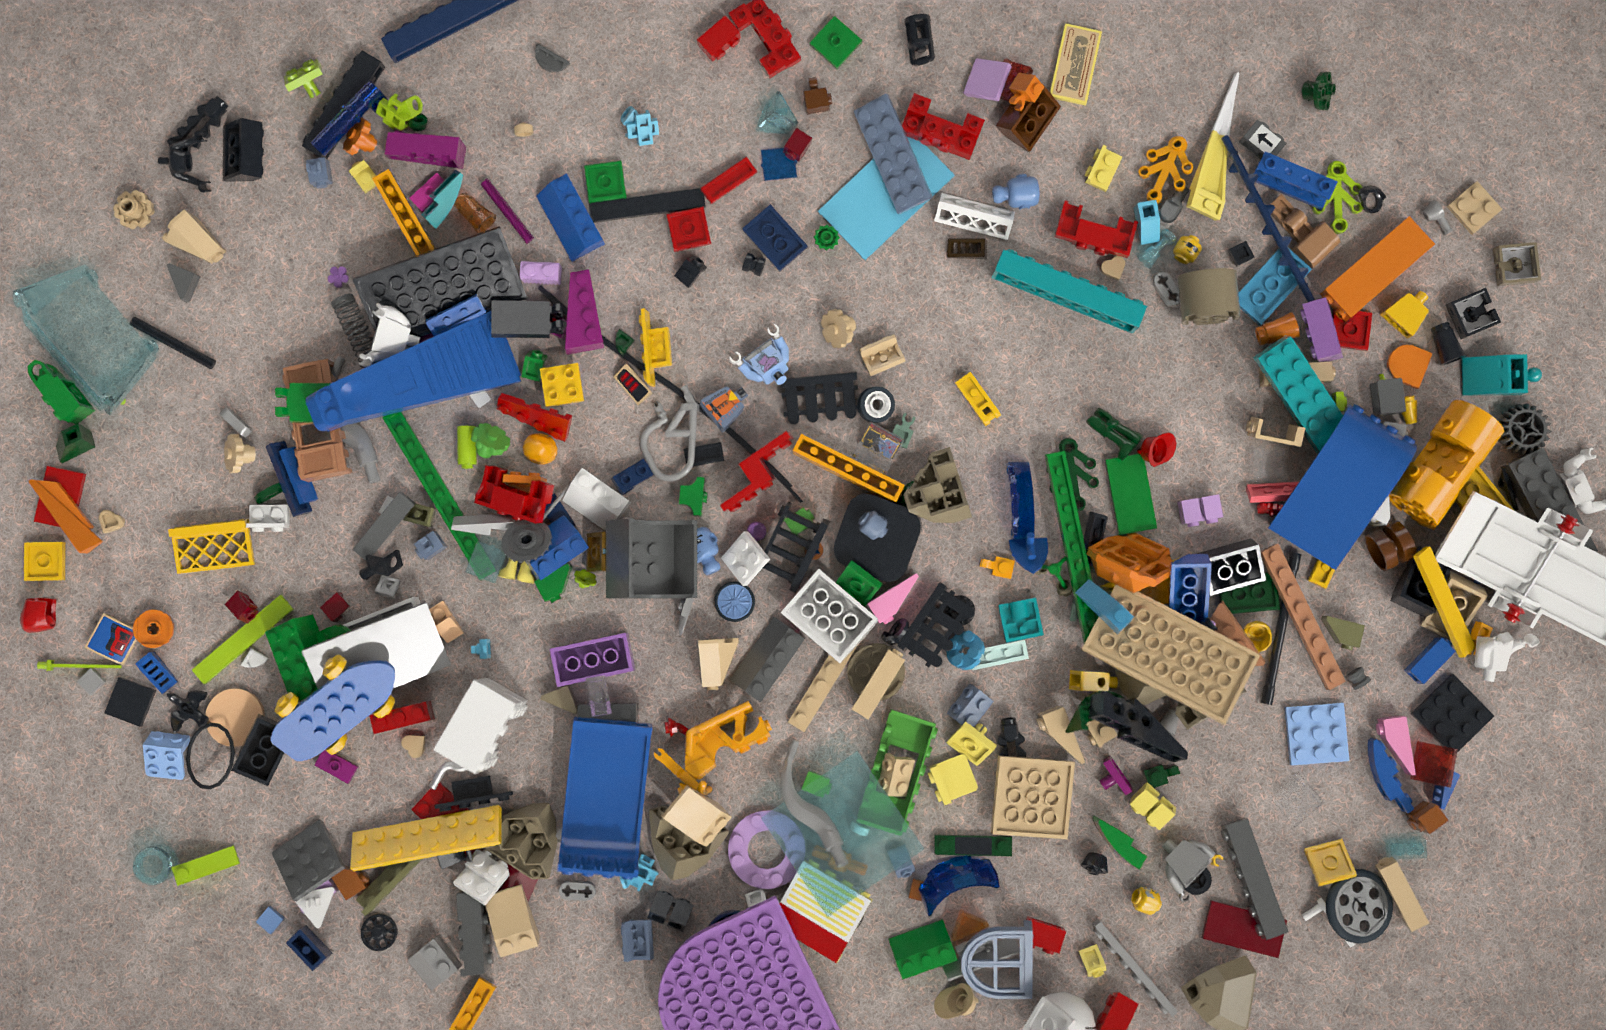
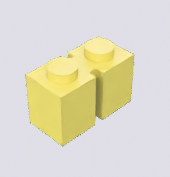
M1146 782L1131 797L1130 805L1135 813L1146 817V821L1150 826L1160 830L1175 816L1176 807L1164 796L1158 799L1157 797L1160 793Z

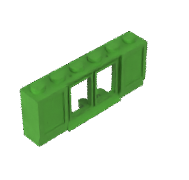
M890 709L856 822L902 836V832L906 833L909 821L906 819L908 813L912 814L915 803L912 800L914 794L918 795L921 785L918 783L919 777L924 776L926 770L924 761L931 754L932 747L929 745L931 739H935L938 728H935L936 724L934 722ZM890 745L919 753L905 800L895 796H887L882 792L876 791L882 770V762Z

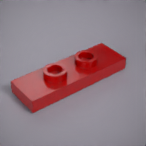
M746 156L702 186L700 190L712 205L757 174V170Z

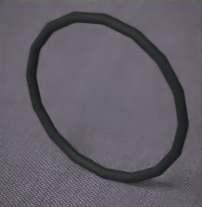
M208 723L200 727L193 734L187 747V772L192 782L202 789L211 790L220 786L228 778L233 767L235 756L234 742L225 727L219 723ZM211 726L218 727L225 732L229 740L231 755L225 775L219 782L209 786L202 785L196 780L191 771L190 755L196 737L202 730Z

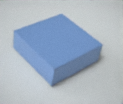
M269 906L256 923L269 934H272L285 918Z

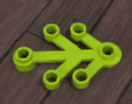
M1333 161L1327 168L1328 175L1326 177L1338 181L1330 199L1326 200L1321 211H1317L1315 207H1312L1313 213L1319 215L1334 200V221L1331 223V229L1336 234H1342L1348 228L1347 221L1342 218V200L1350 206V211L1353 214H1358L1363 210L1361 203L1353 199L1341 186V181H1343L1350 188L1349 191L1354 196L1358 195V192H1355L1353 187L1356 186L1359 190L1362 188L1361 184L1356 183L1346 174L1347 168L1341 161ZM1334 168L1339 169V174L1334 173ZM1354 205L1359 206V211L1354 210ZM1335 224H1339L1341 229L1337 230Z

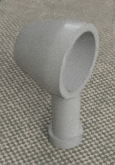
M1436 200L1432 201L1423 210L1425 218L1428 221L1437 220L1444 231V235L1451 233L1453 228L1447 222L1441 205Z

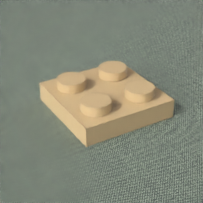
M1478 181L1446 206L1471 235L1502 210Z

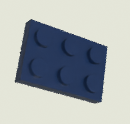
M771 204L742 228V231L779 272L808 248V245Z

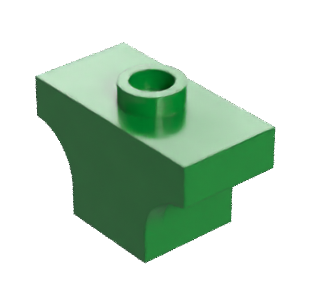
M697 477L696 481L691 485L680 486L679 505L691 507L694 516L702 517L703 503H707L708 492L704 491L705 477Z

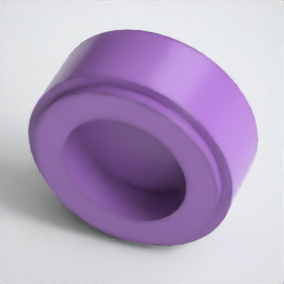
M753 522L748 526L747 531L755 541H760L765 537L766 527L761 522Z

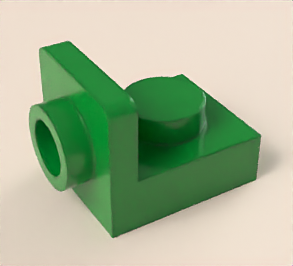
M539 350L529 351L525 356L521 377L540 382V369L544 368L548 355L543 354Z

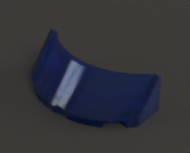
M1029 462L1006 463V471L1010 484L1011 540L1027 539L1029 532L1035 534L1034 496Z
M958 856L941 862L927 873V878L920 884L918 890L928 917H930L942 900L958 890L974 886H987L997 889L1000 885L998 873L990 859L982 858L980 860L972 859L971 856Z

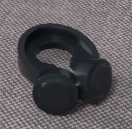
M905 618L897 620L889 632L884 631L882 633V640L890 645L898 644L909 628V621ZM902 624L900 630L896 632V628Z

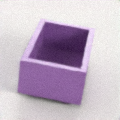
M1326 297L1304 303V309L1300 310L1304 323H1308L1309 328H1305L1308 340L1310 342L1313 341L1314 346L1310 347L1314 360L1329 362L1343 358Z

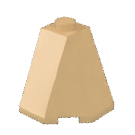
M185 209L169 222L167 227L170 230L168 233H164L162 237L171 246L211 264L220 261L226 252L200 220Z
M739 638L698 640L702 687H707V690H718V686L723 685L737 649Z

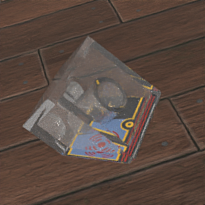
M870 421L850 458L885 475L904 439Z

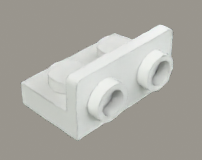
M249 505V523H246V527L252 528V532H264V528H271V532H283V528H289L290 508L288 505Z

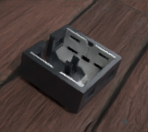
M1486 288L1446 304L1460 339L1501 323L1495 308L1489 311L1485 309L1484 305L1492 302Z

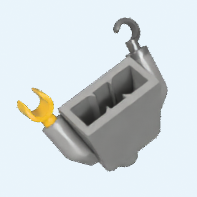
M1169 839L1162 846L1169 853L1165 858L1167 863L1165 865L1167 879L1176 893H1179V900L1182 902H1186L1190 898V895H1187L1185 899H1182V896L1185 894V888L1210 863L1211 865L1219 866L1215 862L1217 857L1223 860L1221 855L1215 854L1211 848L1202 842L1192 840L1187 842L1183 840L1177 846Z

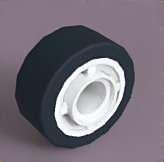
M874 386L865 389L860 394L857 400V409L864 420L880 423L892 416L895 410V400L889 390ZM875 399L878 400L880 404L877 410H875L872 406V403Z

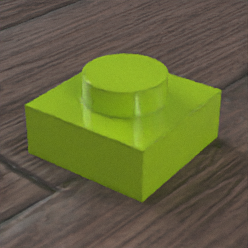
M1344 391L1332 393L1331 397L1341 412L1345 411L1347 397L1344 396Z

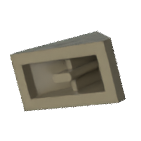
M570 685L544 694L540 698L573 714H578V705Z

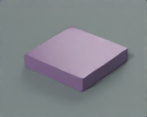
M976 58L963 93L968 97L999 101L1012 66L1005 62Z

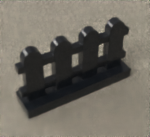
M857 372L786 379L781 384V388L785 387L782 397H786L787 412H784V417H788L789 423L793 425L799 422V415H807L808 421L812 423L818 420V413H826V417L830 421L837 418V411H845L847 418H854L857 410L854 390H858V385H854L853 380H857ZM834 382H842V386L835 387ZM823 383V388L816 389L815 384ZM804 385V390L797 391L796 386ZM843 391L844 406H837L835 392ZM824 393L825 408H818L816 394ZM805 395L806 410H799L797 396Z
M939 582L897 645L904 652L907 649L910 650L909 655L912 657L916 654L925 660V666L928 668L931 665L934 667L942 665L943 660L938 654L942 649L945 651L953 649V642L949 638L952 633L955 635L963 634L964 627L960 624L962 618L972 619L975 616L974 609L970 607L972 603L967 601L965 604L954 597L955 592L952 590L948 593L946 591L948 589L947 586ZM941 601L942 604L939 609L936 608L938 602ZM947 606L959 613L955 620L943 612ZM928 617H930L931 621L929 624H925ZM936 622L948 629L944 636L933 629ZM918 633L921 634L919 639L916 641L914 639ZM925 638L937 645L934 652L922 645Z

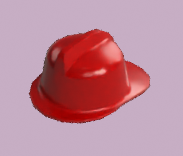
M1170 432L1147 437L1143 441L1141 448L1137 450V453L1141 454L1142 459L1149 462L1151 466L1156 467L1173 457L1177 445L1176 438Z

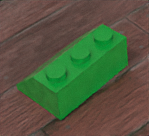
M943 919L888 938L902 980L958 960Z

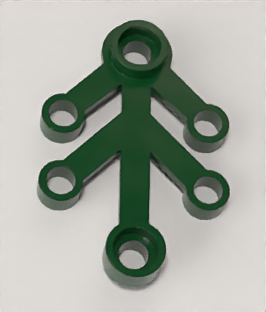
M1065 438L1059 444V451H1065L1075 501L1080 502V507L1077 508L1079 512L1085 508L1086 501L1080 496L1077 476L1087 482L1089 488H1096L1099 485V480L1075 465L1074 457L1083 462L1084 467L1088 470L1095 468L1096 461L1080 452L1078 444L1074 439ZM1066 444L1071 446V451L1065 450ZM1088 460L1093 462L1092 467L1087 466ZM1091 479L1096 480L1095 486L1090 485Z

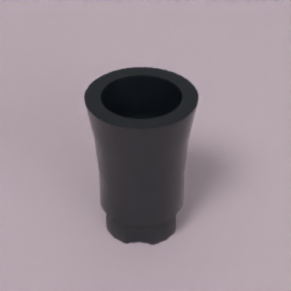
M1449 322L1431 328L1440 366L1456 362L1467 356Z

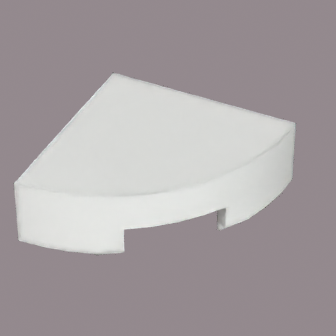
M251 648L241 666L247 668L259 667L269 658Z

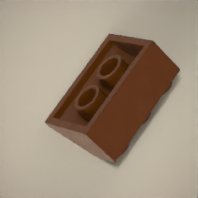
M1045 86L1035 103L1025 101L1022 111L1015 110L1014 107L1016 105L1010 104L996 124V127L1006 138L1027 152L1032 150L1061 108L1060 104Z

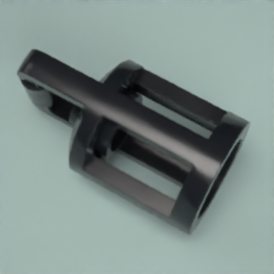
M915 14L904 19L910 63L913 66H921L935 59L931 18L928 14ZM917 27H920L921 38H918ZM928 49V56L915 59L914 51L922 53Z

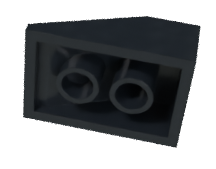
M1418 545L1416 547L1417 553L1424 547ZM1412 558L1400 576L1390 601L1416 614L1427 617L1434 614L1437 608L1414 558ZM1438 562L1447 582L1451 568Z

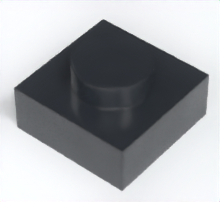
M1247 241L1228 250L1236 267L1255 258Z

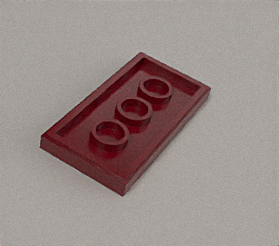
M1210 900L1201 938L1279 958L1284 934L1268 940L1263 939L1257 935L1254 927L1256 925L1255 919L1251 917L1248 909Z

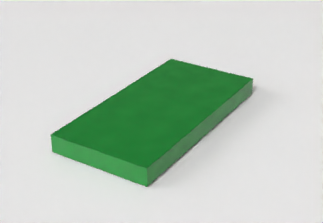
M1141 454L1129 455L1123 461L1119 458L1105 460L1118 535L1157 529L1145 460L1142 459Z

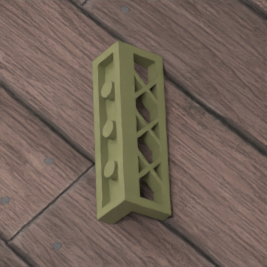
M423 859L389 865L356 899L364 908L362 913L365 916L371 913Z

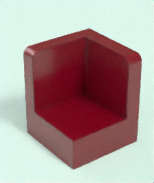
M336 592L320 607L332 622H338L343 617L342 614L350 607L344 600L342 592Z

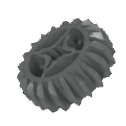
M1517 404L1515 408L1509 407L1508 412L1502 413L1504 418H1499L1498 421L1504 428L1503 439L1500 443H1507L1505 449L1512 448L1511 453L1515 454L1518 452L1519 455H1525V453H1532L1534 450L1546 446L1544 441L1550 439L1546 434L1552 431L1547 429V426H1550L1551 423L1545 422L1548 416H1541L1543 410L1536 411L1535 405L1530 407L1529 404H1523V406ZM1519 414L1526 415L1521 422L1513 421ZM1527 437L1535 438L1529 445L1523 444Z

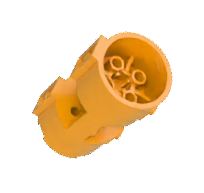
M1453 400L1431 430V439L1416 460L1409 463L1405 472L1390 492L1389 502L1398 510H1403L1406 514L1412 516L1411 519L1415 520L1419 525L1434 530L1460 495V490L1474 470L1483 463L1504 433V428L1493 416L1481 408L1466 401Z

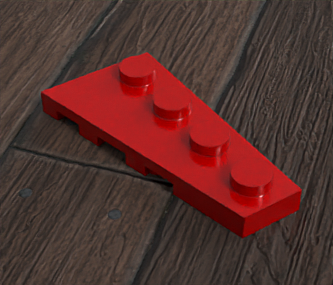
M501 393L499 396L497 410L503 414L510 415L518 421L526 423L536 430L543 431L563 442L568 438L573 415L566 413L564 416L558 414V410L552 408L549 411L541 409L539 404L533 403L529 405L523 399Z

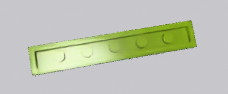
M279 595L260 611L253 620L234 633L194 667L192 671L204 685L207 684L264 636L265 631L272 629L291 613L294 608L283 595Z

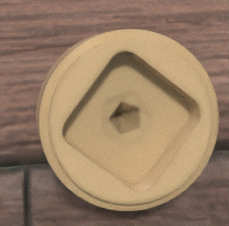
M522 122L514 126V134L516 136L526 137L534 133L533 125Z

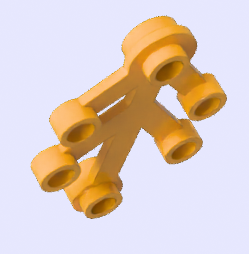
M1175 136L1170 139L1167 146L1158 150L1150 149L1147 151L1146 157L1149 162H1155L1158 157L1169 154L1166 160L1150 167L1142 166L1138 170L1139 176L1142 179H1147L1151 174L1161 171L1154 188L1147 193V201L1156 200L1157 205L1161 203V190L1169 173L1174 181L1175 190L1183 191L1185 189V181L1180 177L1174 163L1178 155L1182 163V172L1187 175L1193 172V164L1188 161L1185 154L1187 149L1185 138ZM1175 143H1181L1179 147L1174 146ZM1154 153L1155 157L1150 158L1149 154ZM1185 166H1190L1191 169H1190V170H1185L1184 167H1185ZM1143 170L1148 171V173L1145 175L1141 174ZM1181 182L1183 186L1177 187L1176 184ZM1153 193L1158 194L1156 198L1151 197Z

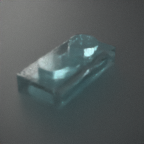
M1426 838L1385 839L1386 857H1393L1394 859L1427 858Z

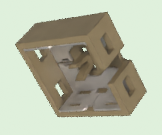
M1537 242L1500 245L1493 248L1494 263L1498 264V270L1495 271L1497 286L1535 283L1541 280Z

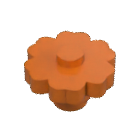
M361 117L350 127L343 143V150L354 155L359 149L364 152H372L375 149L377 139L373 134L369 133L371 130V123Z

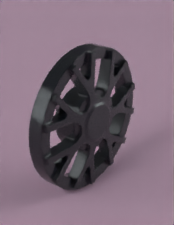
M385 914L370 916L361 927V939L364 945L371 950H386L396 941L398 934L397 925L391 917ZM377 917L383 918L382 925H377ZM369 921L374 924L372 929L366 925ZM390 921L393 927L387 930L384 925ZM370 931L371 937L365 938L364 932ZM387 933L394 934L392 940L386 938ZM372 938L376 940L375 946L369 944ZM384 939L385 947H381L380 940Z

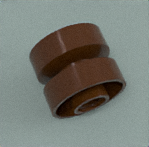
M1394 521L1384 526L1383 531L1378 529L1365 536V544L1373 561L1384 572L1396 567L1398 561L1404 563L1414 558L1413 556L1417 553L1410 533L1399 521Z

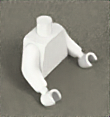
M377 303L376 306L379 309L372 311L379 318L372 342V351L366 355H359L363 359L359 365L365 368L373 362L384 360L404 351L406 345L415 346L419 344L420 337L410 334L411 325L407 317L392 306H382Z
M1593 448L1583 449L1580 451V454L1566 461L1563 465L1564 473L1559 475L1574 507H1579L1584 514L1606 510V499L1592 502L1595 497L1584 472L1579 468L1586 460L1596 458V455H1591L1590 453Z
M1509 632L1500 633L1494 637L1477 636L1475 667L1484 669L1482 680L1494 682L1496 671H1506L1509 658L1513 652L1525 647V644H1528L1529 647H1535L1540 641L1535 635L1530 633L1526 634L1524 639H1514Z

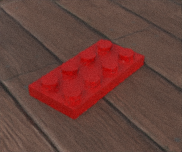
M439 782L436 789L431 788L411 810L420 819L468 811L470 809L467 807L459 809V805L451 806V810L439 812V808L435 809L434 805L454 802L453 793ZM472 849V850H470L471 855H473V853H474L477 849Z

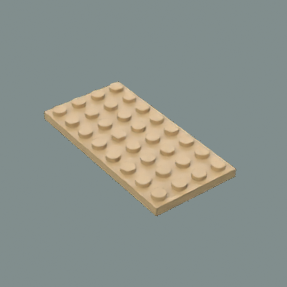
M1115 585L1110 596L1125 607L1134 618L1117 635L1098 617L1081 650L1225 725L1260 654L1138 591L1132 593Z

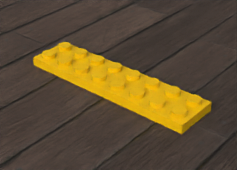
M499 805L352 832L350 869L358 871L501 844L502 808Z

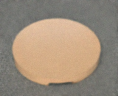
M235 688L224 690L217 694L210 701L205 715L208 716V723H219L225 727L233 739L234 747L243 745L257 715L265 716L262 703L254 694ZM210 726L207 728L213 739L222 745L230 746L225 732L218 727Z

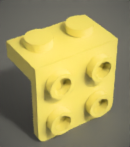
M964 754L929 767L930 772L927 774L931 784L935 783L937 790L934 791L938 802L942 801L944 805L952 803L951 800L978 789L969 762Z

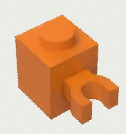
M1018 73L1009 87L1014 94L1010 98L1009 103L1016 105L1014 107L1015 110L1022 111L1025 101L1035 103L1044 89L1043 84L1035 75Z

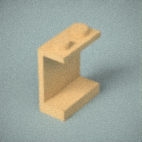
M1251 416V420L1247 421L1246 431L1248 436L1299 447L1302 445L1305 432L1304 427L1289 424L1286 438L1284 439L1260 434L1263 419Z

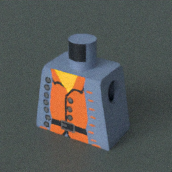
M727 386L703 398L700 401V406L723 433L743 412L744 405L741 401L748 397L742 387L733 393Z

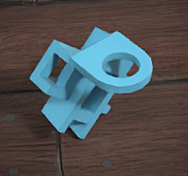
M629 106L623 112L620 120L627 127L625 136L628 139L637 138L639 146L653 144L652 135H659L657 118L651 119L648 110H645V113L638 114L637 110L632 106Z
M642 854L638 861V878L625 880L619 876L623 888L626 889L632 885L637 888V891H640L644 883L652 886L656 875H658V871L651 868L655 860Z

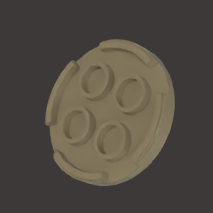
M872 643L859 648L852 655L848 664L847 676L851 687L858 695L861 694L887 650L892 651L893 648L881 643ZM904 663L880 701L892 697L901 688L905 677Z

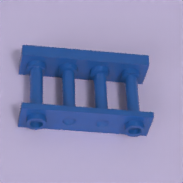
M1266 151L1254 174L1259 176L1256 183L1320 210L1323 209L1326 200L1330 199L1338 182Z

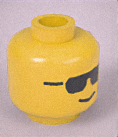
M1194 235L1182 236L1173 249L1174 258L1182 264L1193 263L1202 250L1199 243L1200 240Z

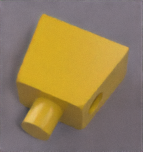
M1419 291L1415 296L1407 293L1384 310L1380 316L1408 339L1416 333L1429 312L1428 308L1423 305L1428 296L1423 291Z
M1070 670V690L1098 692L1109 691V688H1117L1118 686L1117 677H1111L1107 672Z

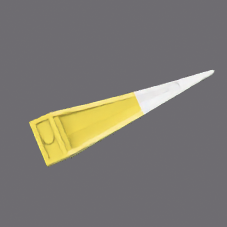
M1239 72L1234 74L1189 188L1191 192L1186 207L1215 221L1220 220L1225 204L1228 151L1221 138L1230 135Z

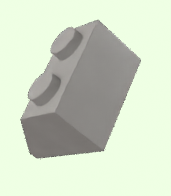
M439 935L407 960L431 991L462 966Z

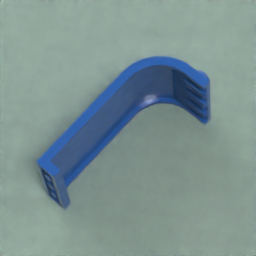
M1348 404L1335 430L1268 527L1334 570L1338 568L1395 487L1417 450V445L1413 438L1408 435L1401 436L1397 433L1398 430L1389 424L1386 427L1380 423V418L1373 414L1368 416L1363 413L1364 409L1356 404L1353 406Z
M574 717L557 871L565 875L581 873V875L588 877L596 874L604 878H613V876H621L625 880L638 878L639 845L652 724Z

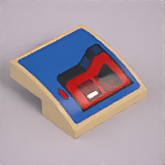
M103 613L85 648L111 661L124 665L137 642L133 634V626L107 613Z

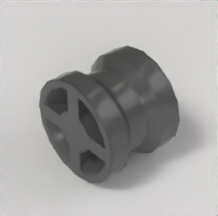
M1358 667L1346 675V679L1352 682L1354 690L1362 688L1371 681L1370 677L1364 674L1363 667Z

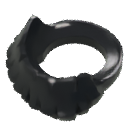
M1364 186L1358 191L1361 206L1367 213L1378 212L1382 207L1383 200L1387 198L1382 190L1376 186ZM1372 192L1376 198V205L1370 210L1366 206V198Z

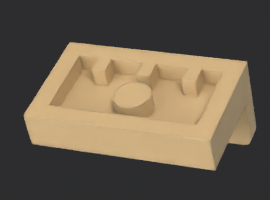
M1095 720L1088 722L1086 725L1089 726L1087 738L1093 746L1096 745L1100 748L1104 743L1117 736L1113 728Z

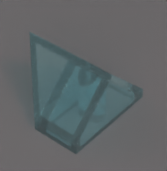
M777 91L767 101L755 128L756 132L787 134L798 124L797 119L780 91Z

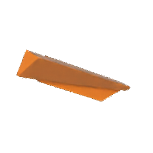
M33 479L28 481L79 553L88 554L103 542L91 531L94 526L59 482Z

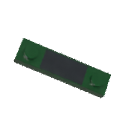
M934 835V855L1012 857V836Z

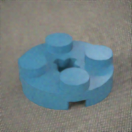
M964 631L963 634L955 635L952 639H949L953 642L954 646L951 651H946L948 661L953 666L962 670H970L980 663V658L985 652V646L980 637L971 631ZM965 647H969L967 654L962 653Z

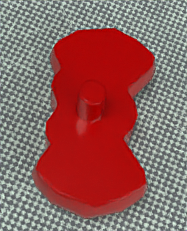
M1261 502L1257 505V512L1259 514L1267 513L1270 514V517L1278 514L1283 505Z

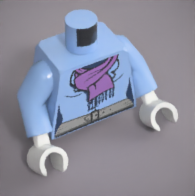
M774 324L777 328L776 333H771L768 328V333L774 336L775 339L770 338L743 358L744 362L741 361V355L738 352H734L738 356L737 361L729 357L730 363L737 364L738 369L747 379L756 382L763 381L765 384L775 381L778 385L786 381L784 373L788 371L786 363L789 361V348L783 337L779 335V327Z

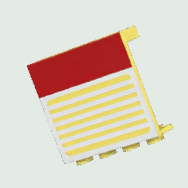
M812 859L809 861L804 860L783 896L780 905L796 939L831 961L838 963L873 899L870 898V894L865 890L860 889L858 891L854 889V884L848 880L843 879L841 881L837 879V874L831 870H822L819 868L820 864Z

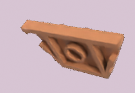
M1221 601L1210 619L1216 623L1215 626L1218 630L1214 631L1260 654L1226 604ZM1261 654L1255 666L1265 665L1266 661Z

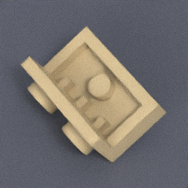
M895 335L886 336L860 349L862 360L870 376L906 362L897 344Z
M885 753L877 789L887 796L906 797L915 760L911 757H895L890 753Z

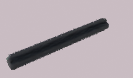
M133 317L130 321V326L209 369L214 368L216 360L137 317Z

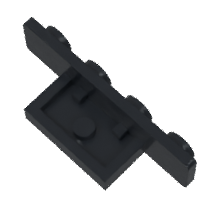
M490 775L451 782L454 802L434 806L435 809L439 808V812L451 810V806L459 805L460 809L471 807V802L478 801L479 805L490 803V799L498 798V802L510 800L509 796L513 795V791L493 794Z

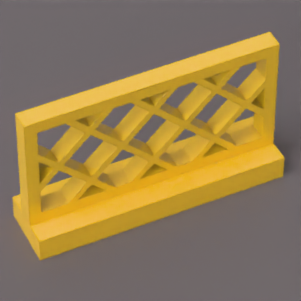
M249 519L180 526L168 529L169 537H172L177 574L255 565L250 528L246 527ZM238 532H245L246 540L243 544L234 539ZM219 534L228 538L223 547L214 541ZM202 536L209 541L204 549L195 543ZM178 539H185L190 543L185 551L179 547ZM231 541L240 547L234 555L225 549ZM211 544L220 549L215 557L206 551ZM192 546L201 551L196 559L188 554ZM243 550L248 554L249 561L242 562L236 556ZM222 552L231 557L227 564H223L218 560ZM203 554L212 560L208 566L198 562ZM184 556L193 562L186 569H182L181 564Z

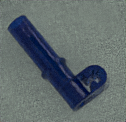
M368 80L347 104L341 105L342 109L310 143L321 154L326 156L357 122H361V117L369 109L376 113L379 102L383 98L388 99L380 89Z

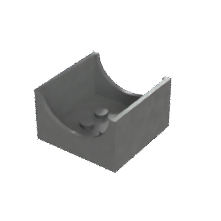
M634 518L606 520V599L697 598V520L656 521L634 520Z

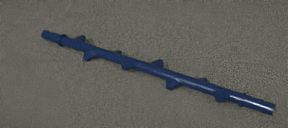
M1229 136L1222 137L1221 140L1229 153V158L1231 157L1233 161L1229 172L1240 174L1249 191L1245 202L1255 203L1266 223L1262 234L1272 235L1282 253V257L1278 261L1279 266H1289L1307 302L1315 301L1308 287L1309 284L1304 279L1309 271L1308 268H1299L1288 249V245L1292 240L1291 236H1281L1271 217L1275 206L1265 205L1254 185L1259 177L1258 174H1248L1238 155L1239 152L1234 148Z

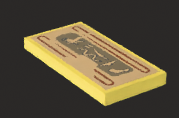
M1065 23L1050 93L1055 99L1086 106L1102 31Z

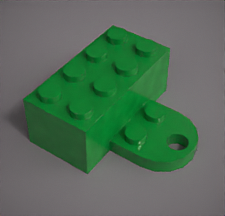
M312 614L291 619L265 631L287 693L292 692L299 697L298 703L305 700L318 689L305 657L302 655V650L350 632L351 630L347 626L335 625L319 631Z

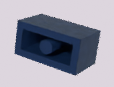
M307 925L299 929L286 942L311 971L317 969L333 954Z

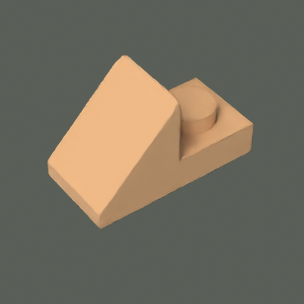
M441 601L429 609L437 631L446 643L464 634L445 601Z

